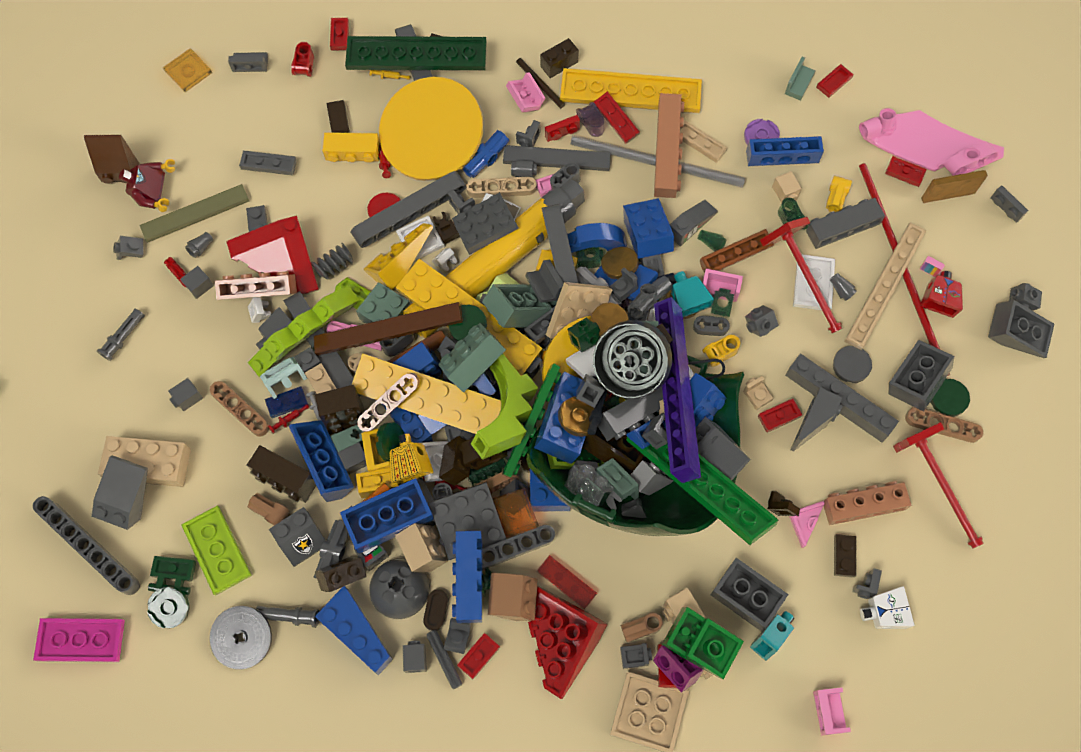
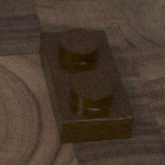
M840 534L834 536V576L856 577V536Z

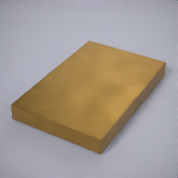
M986 170L933 179L923 194L922 201L923 203L975 194L987 178Z

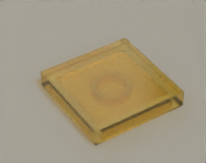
M191 48L163 67L168 76L184 92L212 73L211 69Z

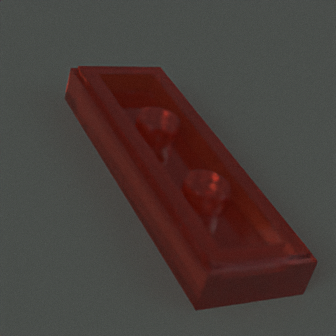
M550 555L537 570L542 577L584 610L597 595V592Z

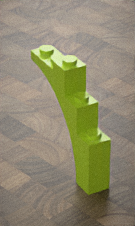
M349 286L323 297L312 309L298 315L287 327L273 333L263 343L264 346L248 361V364L260 377L313 333L349 311L360 299Z
M503 353L489 367L499 385L501 395L499 416L490 425L477 431L471 443L482 459L521 443L527 432L522 423L527 421L533 410L528 402L533 399L538 390L537 385L528 374L521 376Z

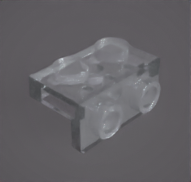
M588 464L574 465L564 485L573 495L581 494L583 495V500L596 506L599 505L605 492H612L614 489L605 477L596 473L595 469Z

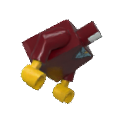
M168 159L165 161V164H162V162L138 164L130 169V171L122 169L119 179L127 182L125 191L139 206L153 209L158 207L160 212H166L169 200L161 198L165 177L163 169L169 173L174 172L175 167H168V165H174L175 161Z

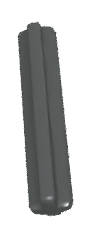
M436 630L427 633V638L451 688L456 689L462 685L460 677L447 651L444 650V645Z

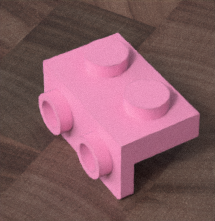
M526 73L522 80L508 81L506 85L521 112L539 110L545 100V96L530 73Z

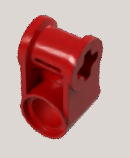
M300 42L296 45L291 65L292 75L304 74L307 77L312 75L314 54L310 44L307 42Z

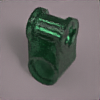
M785 198L778 209V216L783 225L805 217L793 198Z

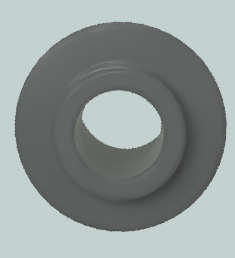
M534 160L512 161L511 176L533 178V175H537V164H534Z

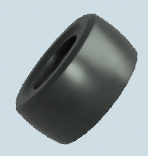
M628 320L613 325L601 335L593 353V366L599 382L606 390L616 396L637 399L655 392L664 384L672 366V352L666 337L658 328L643 321ZM633 340L638 342L639 346L637 348H632L631 342ZM618 346H622L624 348V352L622 354H619L617 352ZM648 350L651 353V356L649 358H645L643 356V351ZM632 355L635 358V365L628 364L627 356L630 358ZM615 361H620L622 366L620 369L617 368ZM641 366H647L648 372L642 373L640 370ZM627 371H632L634 377H628L626 375Z

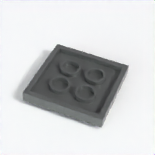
M500 192L452 218L469 255L518 229Z
M487 482L429 502L449 560L456 558V555H453V542H456V531H481L482 548L506 540Z

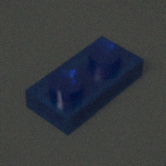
M302 386L278 394L275 399L273 397L265 399L272 419L292 412L295 409H300L308 404Z

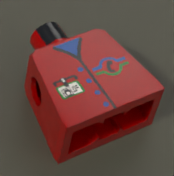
M942 271L940 275H936L928 283L920 307L954 318L963 310L962 284L951 280L952 273L950 271Z

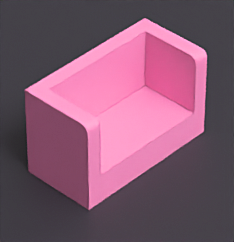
M706 269L702 283L712 297L737 302L743 276Z
M843 688L824 689L813 692L821 736L851 732L850 727L846 728L840 693L843 692Z

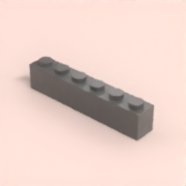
M801 353L785 375L814 396L821 387L843 397L840 402L843 405L840 414L881 443L885 441L899 422Z
M689 367V375L691 380V378L694 376V373ZM662 386L645 397L629 398L603 413L598 427L606 440L609 441L614 437L618 440L627 434L626 430L630 429V431H633L641 426L640 422L643 420L647 423L655 417V413L658 412L659 414V401L663 400Z

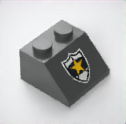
M304 507L269 529L293 567L320 551L325 540Z

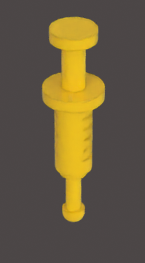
M370 70L369 76H372V74L381 75V79L384 77L410 79L409 75H400L399 72L388 70Z

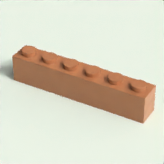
M660 93L654 197L676 198L677 191L680 192L681 180H678V175H681L682 164H678V160L682 159V149L679 148V144H682L683 133H680V128H683L684 117H680V114L684 112V102H681V94Z

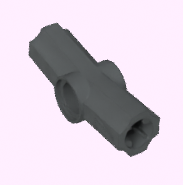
M662 276L652 284H644L640 287V293L628 306V313H630L632 318L638 319L643 317L649 309L654 308V304L659 298L672 289V283L669 281V278Z
M335 520L328 539H325L321 546L320 560L316 571L342 560L345 553V543L349 536L344 521Z

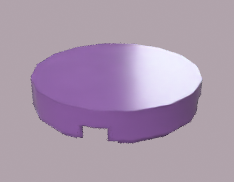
M763 119L751 121L744 132V140L747 146L750 139L779 138L780 136L777 125L770 120L765 121Z

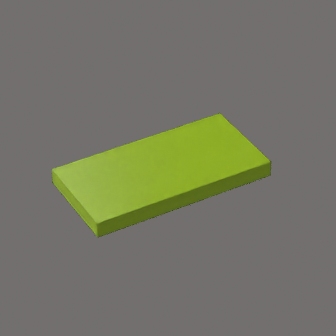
M218 505L181 524L213 595L216 596L252 576Z

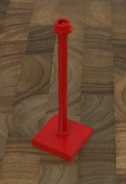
M808 217L787 222L760 239L763 246L782 240L787 242L830 325L828 330L834 333L842 329L841 322L837 323L793 239V234L810 224Z
M940 422L904 439L893 447L896 453L914 444L917 448H920L970 539L967 542L968 545H971L973 549L984 544L982 536L977 537L926 444L928 443L927 438L944 430Z

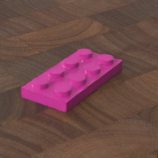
M40 618L33 661L119 662L125 620Z

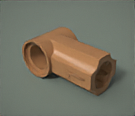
M259 493L251 497L247 506L253 512L264 517L272 525H276L287 518L291 512L278 502L274 503Z
M649 613L645 617L620 626L628 643L659 632L663 622L660 615ZM650 618H654L658 621L659 625L657 628L652 629L648 627L647 621Z

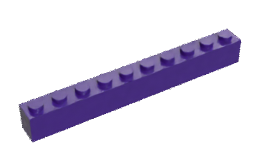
M670 297L655 303L654 310L655 320L658 321V325L662 323L673 339L670 343L672 366L669 376L662 385L670 473L681 483L701 478L682 308Z

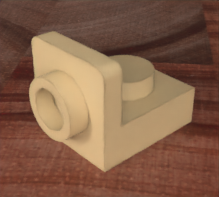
M762 376L758 379L755 377L750 379L743 391L756 410L773 400V397L763 384L764 378Z

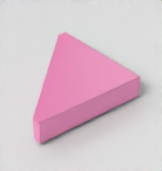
M824 501L800 508L799 516H789L801 548L807 545L825 504Z

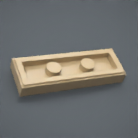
M685 120L683 121V128H680V133H683V142L717 163L728 147Z

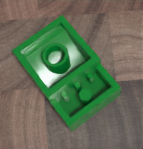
M682 607L662 645L703 670L724 680L744 641L709 618L702 617L688 607Z

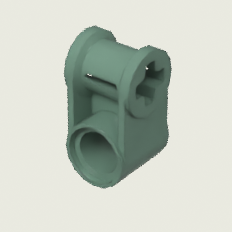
M355 425L332 435L330 438L337 452H340L358 442L363 447L361 433L365 431H362L358 425Z

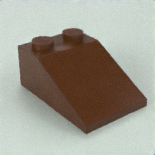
M84 135L95 174L100 181L107 184L112 182L127 183L119 179L121 170L130 171V169L140 163L122 135Z

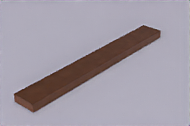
M456 302L315 335V354L319 356L462 323L461 304Z

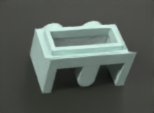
M293 356L283 360L260 376L274 399L277 396L271 387L280 381L285 388H290L292 383L288 377L297 371L303 380L307 379Z

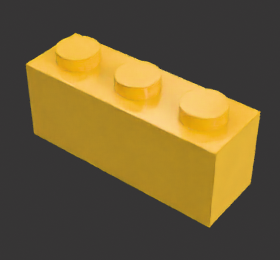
M324 133L322 151L325 160L331 162L379 161L380 141L378 133Z

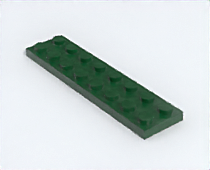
M348 36L345 67L346 70H486L487 39L486 37Z

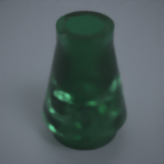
M701 230L697 238L714 252L724 248L726 238L723 235Z

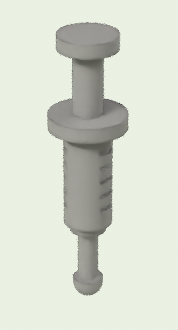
M312 391L307 393L306 396L307 398L310 397L313 404L310 406V410H314L319 421L321 419L314 396L316 392Z

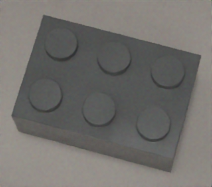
M918 340L889 382L888 394L924 412L952 370L955 356Z
M735 558L710 595L762 632L767 628L789 594L738 558Z

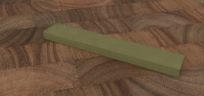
M241 184L141 224L140 228L148 243L247 203L249 199Z

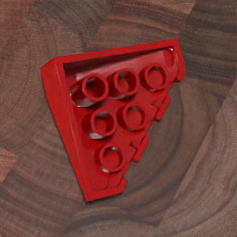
M297 215L275 221L226 241L231 259L236 262L240 260L248 264L249 269L257 273H270V276H277V272L288 271L289 275L295 274L296 289L302 295L319 290Z
M537 586L535 620L528 622L531 637L536 638L538 650L535 653L539 667L543 666L546 678L542 680L544 689L563 699L599 643L608 624L587 611Z

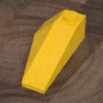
M422 223L404 237V242L393 244L391 251L383 256L382 253L364 268V271L377 283L379 282L391 290L395 289L417 257L433 229L432 225Z

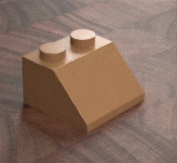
M491 573L487 615L513 621L535 620L538 579L525 575Z

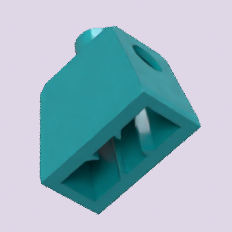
M684 271L674 275L677 283L672 285L671 295L674 301L682 308L683 317L712 306L714 298L699 277L687 278Z
M784 611L781 616L777 614L767 628L752 643L750 648L767 661L779 650L793 631L794 627L791 625L794 620L793 615L787 611Z

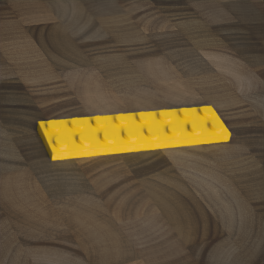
M563 68L560 100L570 103L593 104L596 99L608 91L620 107L658 110L660 93L681 94V102H684V112L699 113L702 79Z
M421 259L417 260L396 286L398 292L423 310L459 302L461 305L470 304L477 306L486 316L487 330L506 349L503 354L521 376L524 375L543 349L516 328H503L500 326L496 318L488 312L487 307Z
M363 353L352 382L358 394L378 400L403 375L414 373L419 377V386L398 408L474 434L490 425L499 416L501 410V400L469 389L462 392L452 383ZM406 378L408 382L401 388L404 390L410 385L414 386L412 383L414 381L413 378ZM393 390L391 392L392 400H400L401 394L399 391Z

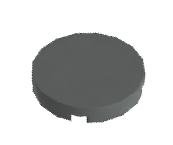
M854 346L841 348L833 360L835 374L845 382L859 383L868 377L872 369V360L865 350H859Z

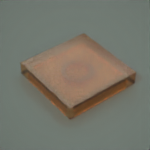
M525 489L492 498L505 537L539 526Z

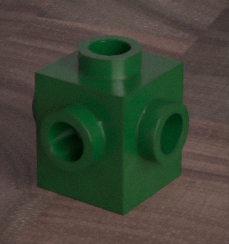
M587 317L567 329L571 344L580 352H584L596 345L600 338L599 333L601 330L598 324L590 321Z

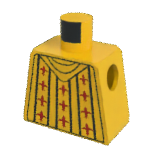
M410 434L398 436L400 447L390 451L391 482L404 484L415 478L418 479L434 473L425 446L422 443L412 442Z

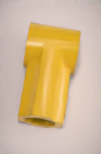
M834 175L825 208L830 212L842 210L852 180Z

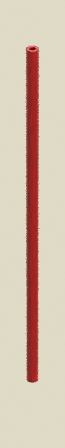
M866 163L859 165L860 171L871 198H876L885 214L881 223L892 251H894L898 244ZM906 268L902 276L929 344L940 349L923 307H920L921 300L909 270Z

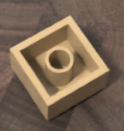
M415 523L395 535L412 572L429 573L448 562L445 548L438 540L439 534L431 525Z

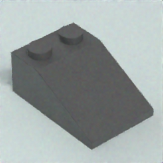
M1010 300L996 304L988 338L1002 346L1037 357L1047 358L1055 324L1019 302Z
M820 387L810 403L790 450L795 451L824 429L830 421L834 422L843 407L840 404L843 397Z
M111 455L93 500L91 517L126 530L141 520L148 468Z

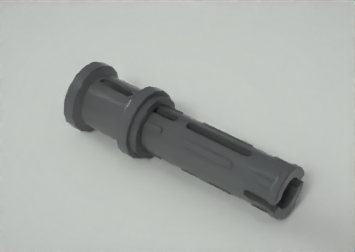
M134 308L133 312L114 335L108 336L107 342L102 348L97 349V353L111 361L113 359L112 356L119 348L123 347L122 342L144 317V314Z
M259 605L256 607L267 620L293 622L295 626L300 624L311 625L314 628L319 623V620L315 617L320 612L319 609L303 610L302 607L284 609Z

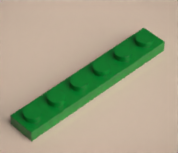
M554 363L547 372L532 406L533 410L523 426L527 432L521 443L514 446L502 475L506 477L516 476L520 468L518 461L521 456H525L529 447L526 443L529 438H533L537 427H534L537 419L541 420L545 409L542 407L545 401L549 402L553 394L551 387L553 383L557 384L561 376L559 372L560 366Z

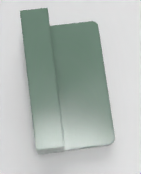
M803 56L791 76L785 91L786 95L800 101L815 73V70L803 66L805 60Z
M613 458L596 468L597 474L622 500L629 495L634 500L639 498V484Z

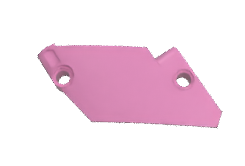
M885 108L880 111L879 117H873L859 124V130L863 139L876 147L931 171L945 167L952 176L970 173L1004 156V147L953 129L920 110L896 114L893 109Z

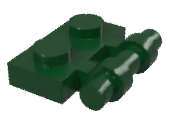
M154 556L150 576L157 578L156 584L149 583L148 591L156 592L160 588L171 586L180 589L185 595L189 596L191 588L183 587L184 581L192 582L196 561ZM166 579L175 580L174 586L166 585Z

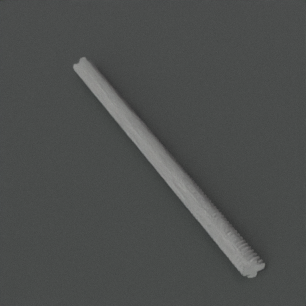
M572 135L570 145H576L585 149L587 147V149L589 148V150L597 152L611 153L610 155L617 157L619 155L621 158L634 159V161L649 163V165L653 164V166L656 162V155L652 157V154L651 156L644 152L641 154V151L637 153V150L635 152V150L633 151V149L629 148L624 150V147L622 149V147H616V145L611 146L610 144L609 146V143L605 145V142L603 144L601 141L596 143V140L595 142L593 140L592 142V139L590 141V139H584V137L581 139L578 136L577 138V135L576 137ZM681 162V173H690V175L698 177L701 175V178L703 176V178L705 177V179L713 181L716 179L718 182L720 181L725 184L727 182V184L729 183V185L733 186L738 184V187L740 185L743 188L744 177L740 176L739 178V176L737 177V175L733 174L728 176V173L727 175L720 171L717 173V170L715 172V170L713 171V169L709 168L704 170V167L702 169L700 166L694 165L693 167V164L691 166L689 163Z

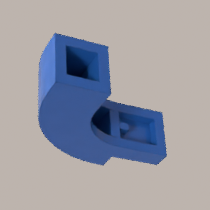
M608 223L580 225L576 227V231L567 233L571 253L591 247H601L607 251L616 247H627L625 233L622 229Z

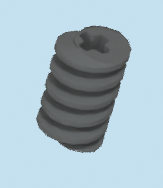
M341 243L342 248L338 245L335 247L336 252L332 249L329 250L330 256L326 253L323 254L324 260L317 258L318 264L311 262L314 270L321 278L324 277L328 280V273L334 276V269L340 272V265L346 268V261L353 263L352 255L343 243Z

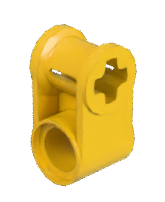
M728 335L716 342L710 343L702 349V352L709 359H719L724 362L737 354L740 340L735 335ZM731 343L735 346V348L730 349L726 346V344ZM719 362L710 363L711 367H715L720 364Z

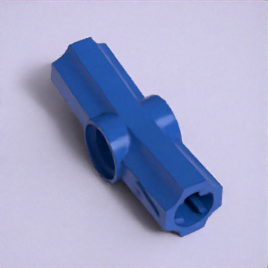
M497 130L485 144H480L474 157L462 170L468 177L474 178L486 166H491L496 161L498 153L509 142V138L503 132Z

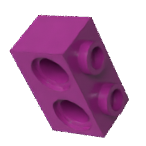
M663 645L653 659L654 663L681 693L694 685L704 671Z

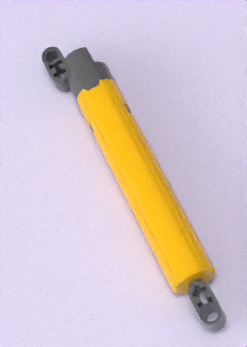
M573 162L567 163L551 176V190L515 219L518 226L517 230L474 252L445 277L475 298L493 283L496 276L506 273L548 238L542 212L543 207L560 204L564 223L576 214V208L585 202L584 190L579 185L581 179L578 164ZM412 303L403 310V315L422 311L423 309ZM438 328L419 332L417 334L423 338H427ZM410 334L397 337V339L393 338L379 342L385 355L393 357L411 344L415 336Z

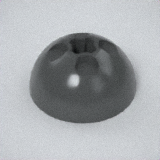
M403 558L392 559L379 566L374 572L369 586L370 598L374 607L382 615L392 619H405L418 613L427 602L430 592L427 574L412 572L407 560Z

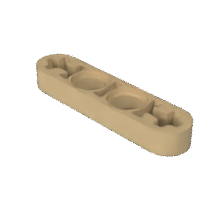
M532 177L473 179L466 186L468 195L473 198H482L486 193L496 195L499 192L502 197L526 196L534 194L537 188L536 181ZM511 183L516 187L513 190H508L506 185ZM494 184L498 188L495 191H490L488 186ZM473 186H477L476 191H473Z

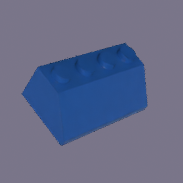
M322 420L290 424L289 428L321 496L326 502L343 499L354 488V485Z

